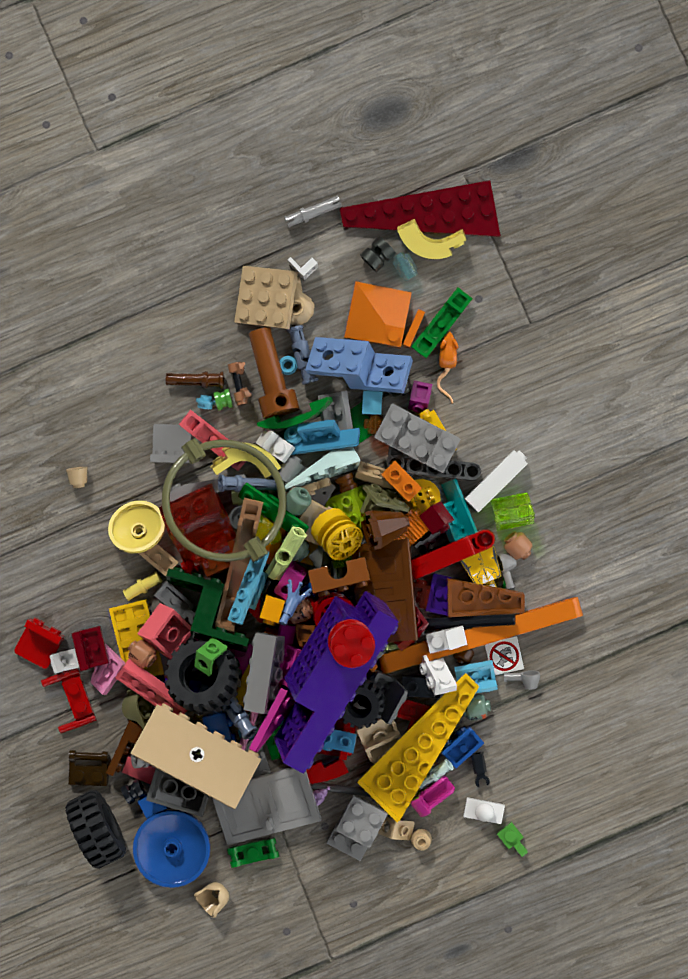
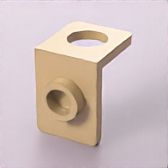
M386 817L378 834L390 839L411 840L414 822L400 820L397 823L393 818ZM387 821L390 824L388 832L384 830V825Z

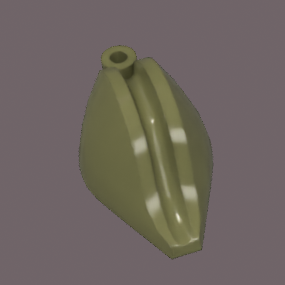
M128 690L127 696L122 703V712L127 719L137 722L144 729L152 714L151 703L133 690Z

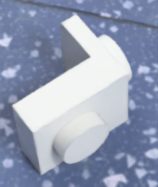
M75 648L50 655L51 666L55 674L79 668Z

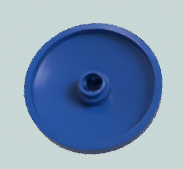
M163 810L147 818L139 827L133 842V856L139 871L152 883L169 888L180 887L191 883L204 871L210 856V839L205 827L193 815L180 810Z

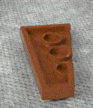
M447 578L448 617L525 613V594L523 592Z

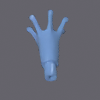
M288 580V596L279 621L281 625L286 626L298 605L306 597L310 596L309 592H312V589H308L299 596L302 582H299L296 591L292 593V580Z

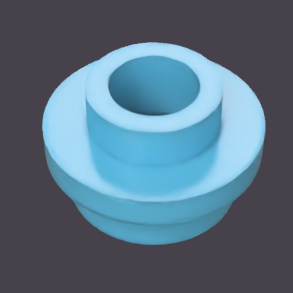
M284 356L280 359L279 362L283 374L291 375L297 370L296 360L293 357ZM286 362H290L292 364L290 369H286L284 367V364Z
M201 395L200 398L196 399L198 408L213 409V405H215V400H212V397L208 395Z
M298 426L290 427L284 432V439L288 443L297 444L302 440L297 431Z

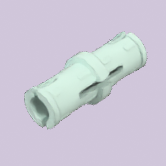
M445 759L436 767H431L420 789L424 790L433 782L438 781L440 777L452 771V763Z

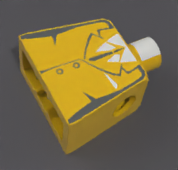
M494 546L460 561L473 583L497 587L494 579L501 577V572Z

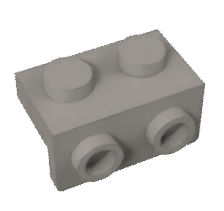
M347 391L318 396V400L325 397H332L333 399L332 403L321 413L322 421L335 420L340 430L353 429Z

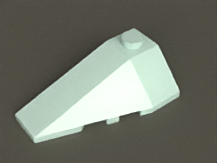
M353 447L333 449L287 483L285 490L287 492L293 487H302L325 478H331L355 470L359 466L360 458Z

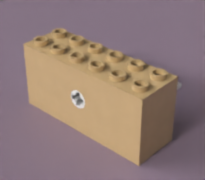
M164 703L161 706L157 704L131 754L235 810L261 761L258 758L259 754L250 749L248 752L242 750V745L233 740L230 743L224 740L225 736L216 731L212 734L207 731V726L200 722H197L195 725L190 722V717L181 712L179 715L173 713V708ZM198 751H200V755L202 758H197V760H194V755L192 753H197Z

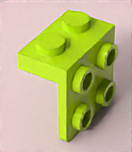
M362 485L329 498L324 507L330 506L331 508L341 509L360 528L361 521H364L360 510L367 493L363 490Z

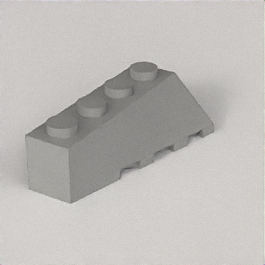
M255 633L252 641L253 652L249 660L250 671L246 679L247 690L243 698L244 710L260 714H267L280 691L279 682L283 678L280 664L284 661V636Z

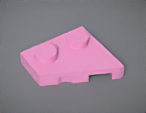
M106 643L110 663L94 667L90 682L102 695L108 694L117 681L116 675L125 664Z

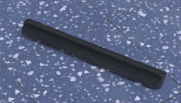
M515 614L426 618L429 625L425 630L449 629L462 625L464 628L509 626L516 624Z

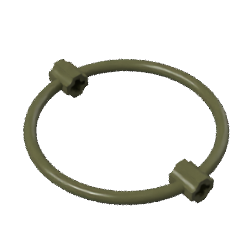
M195 438L186 442L181 447L184 454L176 460L169 470L162 490V509L170 531L189 551L209 560L228 562L250 557L253 563L268 554L265 547L279 532L286 513V490L277 468L262 452L239 441L213 440L199 444ZM212 448H235L251 454L266 466L277 486L279 508L273 527L262 540L258 536L249 540L243 545L245 550L241 552L219 554L199 548L180 532L172 517L170 490L177 472L187 460L191 464L196 463L206 456L205 450Z

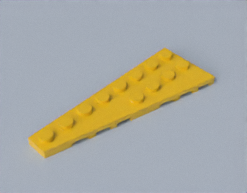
M467 673L456 682V691L445 693L357 782L397 823L401 820L479 688V685Z

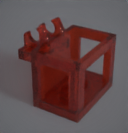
M212 483L170 502V509L175 524L191 543L213 553L226 554L225 552L231 550L228 541L235 539L236 534L230 523L228 513ZM162 506L159 507L167 533L184 562L192 559L195 566L203 563L206 569L209 568V562L206 558L189 551L175 538L166 523Z

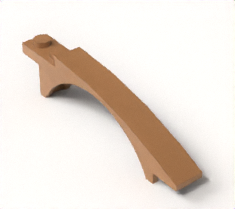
M244 498L233 553L244 551L243 545L256 537L263 502ZM250 557L230 562L215 623V630L216 627L224 628L227 630V633L234 635L236 623L229 621L228 616L249 564Z

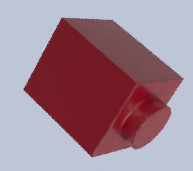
M441 501L430 506L419 516L432 535L438 532L444 533L450 528L449 524L454 521V518Z

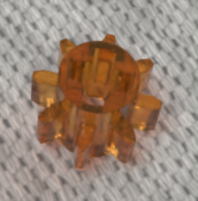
M369 414V419H364V429H368V434L377 433L383 421V415Z

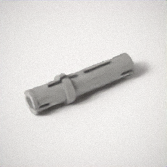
M338 195L306 209L301 208L296 213L284 216L286 222L294 219L287 223L288 228L301 222H309L311 218L339 207L341 208V202L333 204L340 201Z

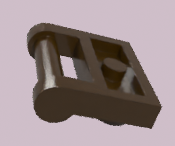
M70 750L68 785L107 786L108 774L106 772L108 769L109 752L87 753ZM76 760L102 761V766L76 765Z

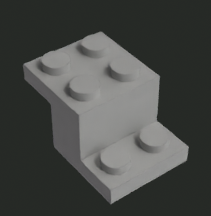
M353 795L347 808H344L327 844L361 861L367 848L371 847L388 813Z

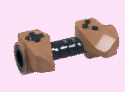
M245 362L228 364L229 373H232L236 389L234 398L237 406L248 404V398L252 397L248 388H243L240 375H243L245 372Z

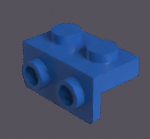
M469 725L466 728L462 726L455 733L457 736L453 740L448 739L441 750V753L455 768L460 766L484 744L483 740Z

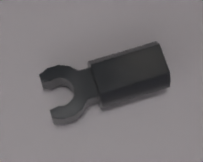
M427 531L423 538L418 539L413 546L417 548L422 544L423 547L419 552L423 555L428 551V546L432 545L442 534L438 532L432 535L430 531Z
M484 752L473 753L471 755L474 774H477L475 784L479 787V780L485 779L486 784L489 785V778L485 775L487 769Z

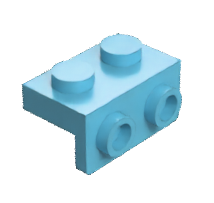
M492 660L454 667L457 681L467 673L479 685L475 694L498 689Z

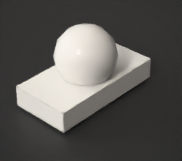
M467 797L463 817L501 824L505 805Z

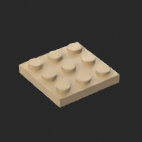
M243 266L234 322L289 329L298 272Z

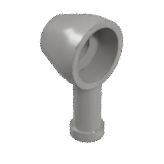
M509 554L497 555L506 589L515 588L510 570L516 567V560Z
M534 670L521 673L504 672V682L522 681L525 689L533 690L538 687L540 672Z

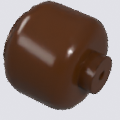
M473 649L453 654V657L459 665L470 664L474 651Z

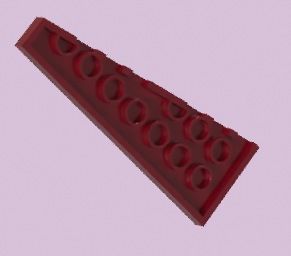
M491 180L340 208L343 228L397 230L398 226L415 219L422 233L454 234L463 229L465 235L501 236Z

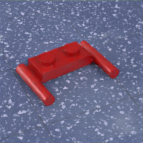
M78 668L70 669L41 680L43 687L62 681V686L76 719L59 726L60 734L97 721Z

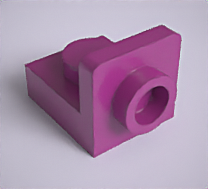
M414 380L408 409L417 413L425 411L428 408L433 384Z

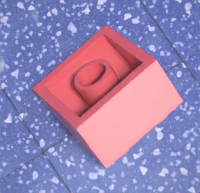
M159 603L137 634L158 652L171 660L173 657L171 655L174 650L177 652L180 649L179 645L185 644L191 636V626L174 609Z

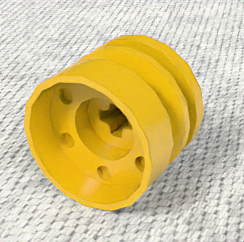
M332 508L321 513L311 527L313 539L334 560L348 558L356 552L362 543L363 534L361 529L351 521L344 511L338 508Z

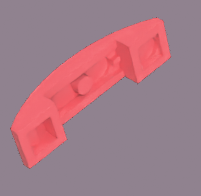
M191 409L179 423L183 429L202 443L213 440H229ZM224 447L210 449L218 456H226L222 451ZM239 461L231 466L239 471L246 461Z

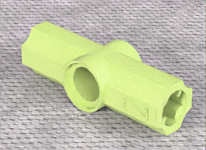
M293 526L266 570L269 578L273 580H280L307 536L302 528Z

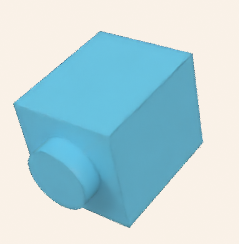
M363 391L362 414L381 415L382 392Z

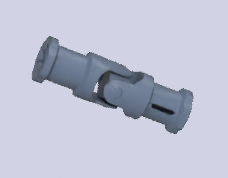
M299 325L287 329V332L290 333L293 343L291 347L294 352L297 368L301 371L303 378L302 385L316 382L319 379L315 375L307 374L305 371L311 352L308 341L305 340L302 329L304 327Z
M232 697L230 699L232 703L229 706H222L223 710L227 713L233 725L238 727L242 733L241 737L247 740L253 737L258 729L251 724L248 714L238 703V699Z

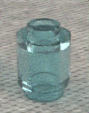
M401 252L394 257L395 261L392 263L405 282L418 275V268L409 253Z

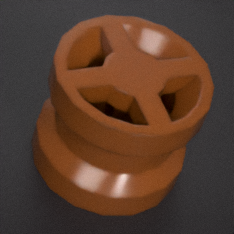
M353 473L335 479L336 483L340 486V493L358 487L357 483L353 480Z

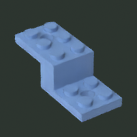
M315 337L305 371L307 374L343 377L350 389L404 393L413 359L411 356L375 353L369 341ZM333 354L332 358L325 360L327 355ZM394 370L393 374L385 376L387 371Z

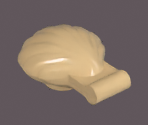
M297 277L290 325L299 326L309 321L314 314L315 307L312 299L302 292L300 277Z

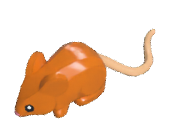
M449 331L440 344L439 366L444 368V371L437 379V388L453 403L452 397L440 386L441 379L448 374L450 369L455 368L457 364V349L459 347L452 332Z

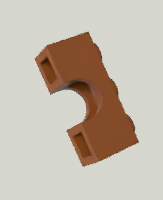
M362 557L346 561L347 573L341 579L332 578L327 566L308 570L313 594L324 597L330 595V591L337 590L340 593L348 591V587L356 585V588L368 586L367 583L371 582L366 558Z

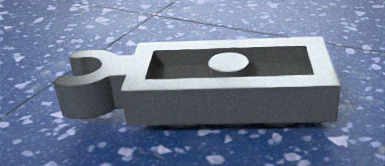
M165 581L153 597L161 604L174 609L183 619L187 618L188 624L192 626L193 617L196 613L192 609L195 605Z

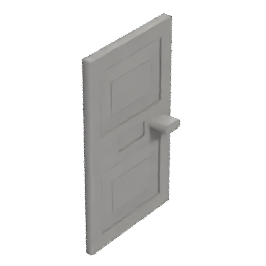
M292 767L251 778L235 810L213 799L227 845L322 820L307 772L305 771L303 774Z

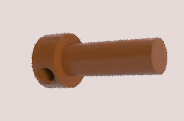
M266 327L251 331L249 337L265 396L258 399L263 419L274 416L282 417L298 411L300 408L295 390H287L271 328Z

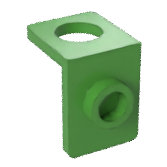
M211 638L196 651L194 666L210 676L212 674L213 661L227 650V646L217 639ZM200 660L207 664V668L201 665Z

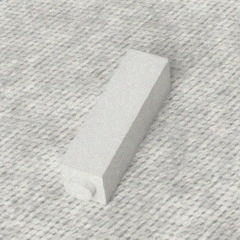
M513 450L464 499L479 513L528 464L525 461L527 459L521 451L516 452Z

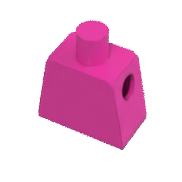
M291 562L273 591L276 593L275 598L286 601L288 589L285 586L289 584L288 580H292L293 593L296 591L299 582L303 581L308 570L296 562Z

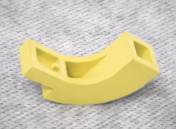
M415 219L397 227L403 243L413 253L428 259H443L452 256L451 247L458 248L466 241L463 229L443 239L428 238L421 232Z
M245 443L256 448L265 456H267L269 460L275 465L277 470L281 468L276 459L268 451H266L258 445L252 443ZM224 447L222 451L226 456L217 457L212 461L213 465L210 466L213 472L218 475L236 462L248 461L255 464L265 479L271 475L266 466L256 457L235 448Z

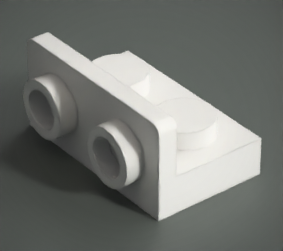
M427 655L422 656V663L419 665L422 675H425L427 686L429 689H432L434 695L456 691L457 684L444 659L429 661Z

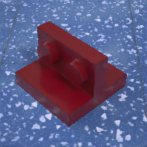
M101 625L71 633L80 671L110 663Z

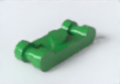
M275 837L227 848L228 855L231 857V868L278 858L279 852L275 847ZM267 846L269 852L263 853L262 847ZM243 851L244 858L239 859L238 852Z

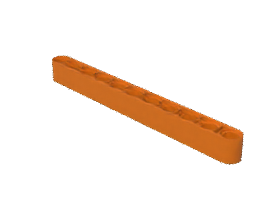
M573 597L528 610L525 613L515 614V625L464 629L467 645L452 650L447 649L430 653L426 640L412 644L403 651L399 649L388 653L385 652L378 659L381 670L385 674L422 663V656L427 655L429 661L581 617L583 613L578 597Z

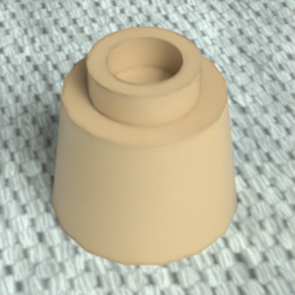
M87 467L66 469L69 483L73 485V488L85 487L84 483H87Z
M417 829L412 833L411 837L413 847L420 851L428 849L432 842L430 832L425 829Z

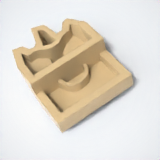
M380 718L377 723H371V726L368 728L363 725L362 729H358V726L355 727L370 762L374 764L401 738L394 720L389 725Z

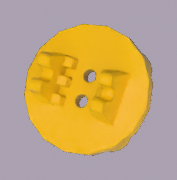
M418 479L415 481L422 487L420 491L422 496H419L418 493L409 503L406 500L405 503L413 511L419 508L423 513L430 506L440 502L441 497L440 491L434 483L426 479Z

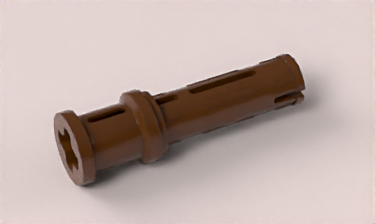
M204 371L202 374L166 373V385H198L205 389L208 387L224 389V372L208 373V371Z

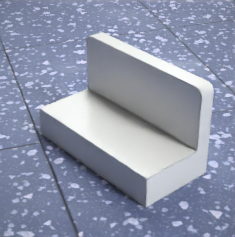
M291 257L288 259L289 265L298 272L303 280L307 279L318 268V263L313 258L301 268Z

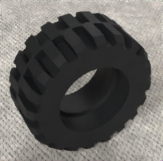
M199 637L198 641L193 638L188 640L189 644L182 643L179 645L180 649L177 652L174 650L171 654L173 656L172 659L167 660L166 666H168V670L164 671V677L168 679L165 681V687L169 689L168 694L187 711L198 715L203 713L211 715L213 710L220 712L223 710L222 706H229L232 703L230 699L232 697L236 698L238 695L236 689L237 687L240 688L242 683L239 680V677H242V670L238 668L240 663L227 648L226 651L214 660L218 666V676L215 683L203 692L195 693L190 690L189 675L195 667L196 651L210 640L205 637Z
M91 790L70 800L65 807L67 820L73 836L88 863L93 868L100 869L123 858L126 854L125 841L115 816L105 798L102 797V794L97 790Z

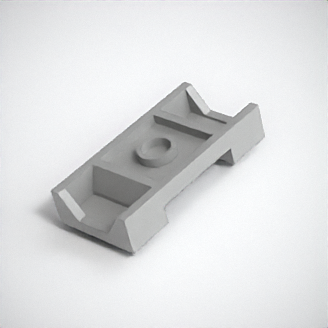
M393 403L374 437L441 473H444L461 440L459 437L434 426Z

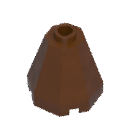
M371 510L361 513V517H364V521H361V527L367 544L371 543L372 547H369L370 551L383 548L407 532V527L410 526L407 516H404L403 512Z

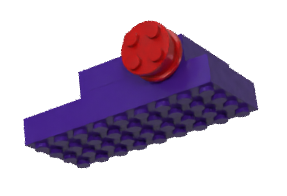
M367 591L364 592L355 607L348 597L338 592H330V595L317 599L313 606L314 613L312 614L316 628L285 676V681L296 702L275 734L274 740L283 763L303 774L306 769L309 770L313 765V758L316 753L321 752L326 737L333 733L336 721L343 717L348 702L353 701L358 686L365 682L368 670L375 666L380 651L383 652L385 650L390 635L395 634L398 629L399 621L387 604Z

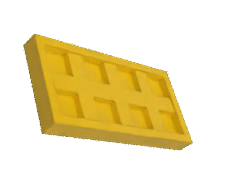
M147 599L109 608L120 657L125 663L129 659L128 648L130 644L134 641L143 640L137 633L151 616ZM158 651L156 652L157 659L149 668H143L153 676L164 674L160 652Z

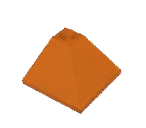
M355 281L344 338L369 341V343L401 349L412 292Z

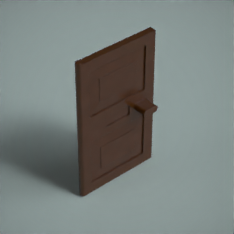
M409 538L393 540L383 548L373 551L369 549V547H372L371 543L361 544L356 552L352 554V560L362 557L366 558L371 582H368V586L362 588L354 586L356 605L365 591L374 595L387 604L399 621L398 629L395 634L390 635L387 640L388 643L417 641Z

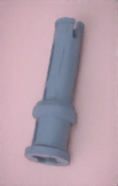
M219 475L218 478L219 492H224V490L240 492L245 483H249L257 490H277L274 479L242 478L240 475H235V477Z

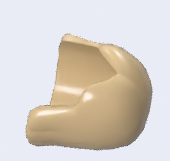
M213 882L196 892L194 897L200 906L211 917L215 918L229 901V892L221 883ZM213 890H214V891L216 892V894L218 895V898H215V897L212 895V891H213Z

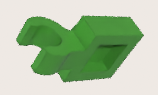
M512 821L497 833L508 849L514 846L522 857L528 853L527 849L520 842L524 837Z

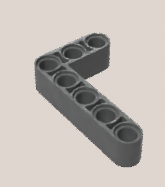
M390 446L388 448L387 466H390L393 458H398L401 461V467L408 474L475 480L481 475V468L478 464L453 460L449 461L444 473L439 471L432 473L429 471V466L419 462V470L413 471L410 469L409 464L412 460H415L414 458L405 456L406 454ZM450 464L457 465V474L451 475L448 472ZM470 466H474L477 469V474L474 477H470L467 474V469Z

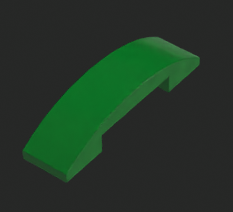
M457 287L411 348L426 359L473 298Z
M325 397L309 403L311 411L281 422L280 416H274L258 422L257 425L262 428L281 429L304 424L320 415L332 403L333 399L332 397Z

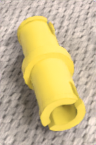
M154 572L143 580H137L136 584L124 589L123 593L126 599L130 601L141 593H147L148 589L161 583L162 580L159 574Z

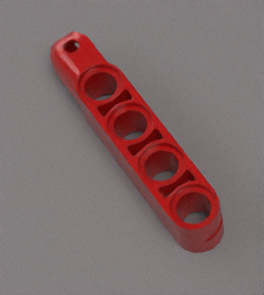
M484 529L411 559L413 580L489 549L495 543L494 533Z

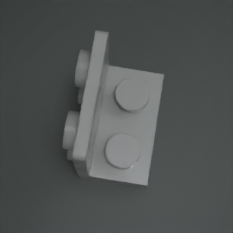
M154 424L153 451L150 454V462L175 463L184 454L181 447L186 442L192 440V435L180 425Z

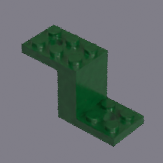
M168 568L166 578L169 584L201 593L190 630L191 637L195 639L199 637H205L206 639L215 638L225 644L227 648L246 653L249 645V639L246 638V635L237 632L233 635L220 627H216V630L213 629L225 584H222V581L216 578L205 579L203 575L193 572L192 575L184 573L185 570L181 568Z

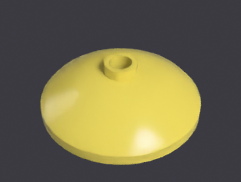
M133 501L121 506L112 515L108 526V533L112 543L119 550L127 553H141L153 548L161 540L165 532L166 522L162 511L153 503Z

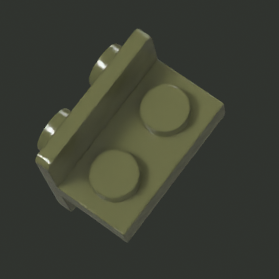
M364 484L362 487L367 496L360 510L361 513L371 510L400 512L401 510L408 512L410 509L405 500L393 488L385 489L376 484Z

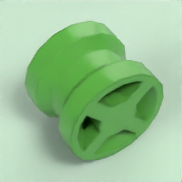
M225 389L221 393L214 392L218 411L224 407H233L229 389Z

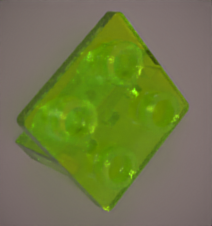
M518 493L491 500L497 531L534 524L535 513L528 493Z

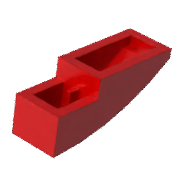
M339 758L327 765H324L320 759L314 762L309 770L306 769L310 784L338 778L349 773V769L344 760Z

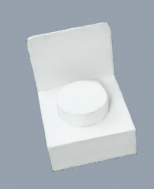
M265 428L256 441V444L283 463L287 461L295 449L293 445L268 428Z
M463 625L425 634L430 653L447 649L452 650L467 645Z

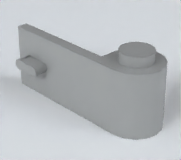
M292 455L285 463H282L281 468L278 470L282 480L289 483L307 469L300 464L302 462L301 459ZM332 484L316 490V495L311 496V498L325 506L336 486Z

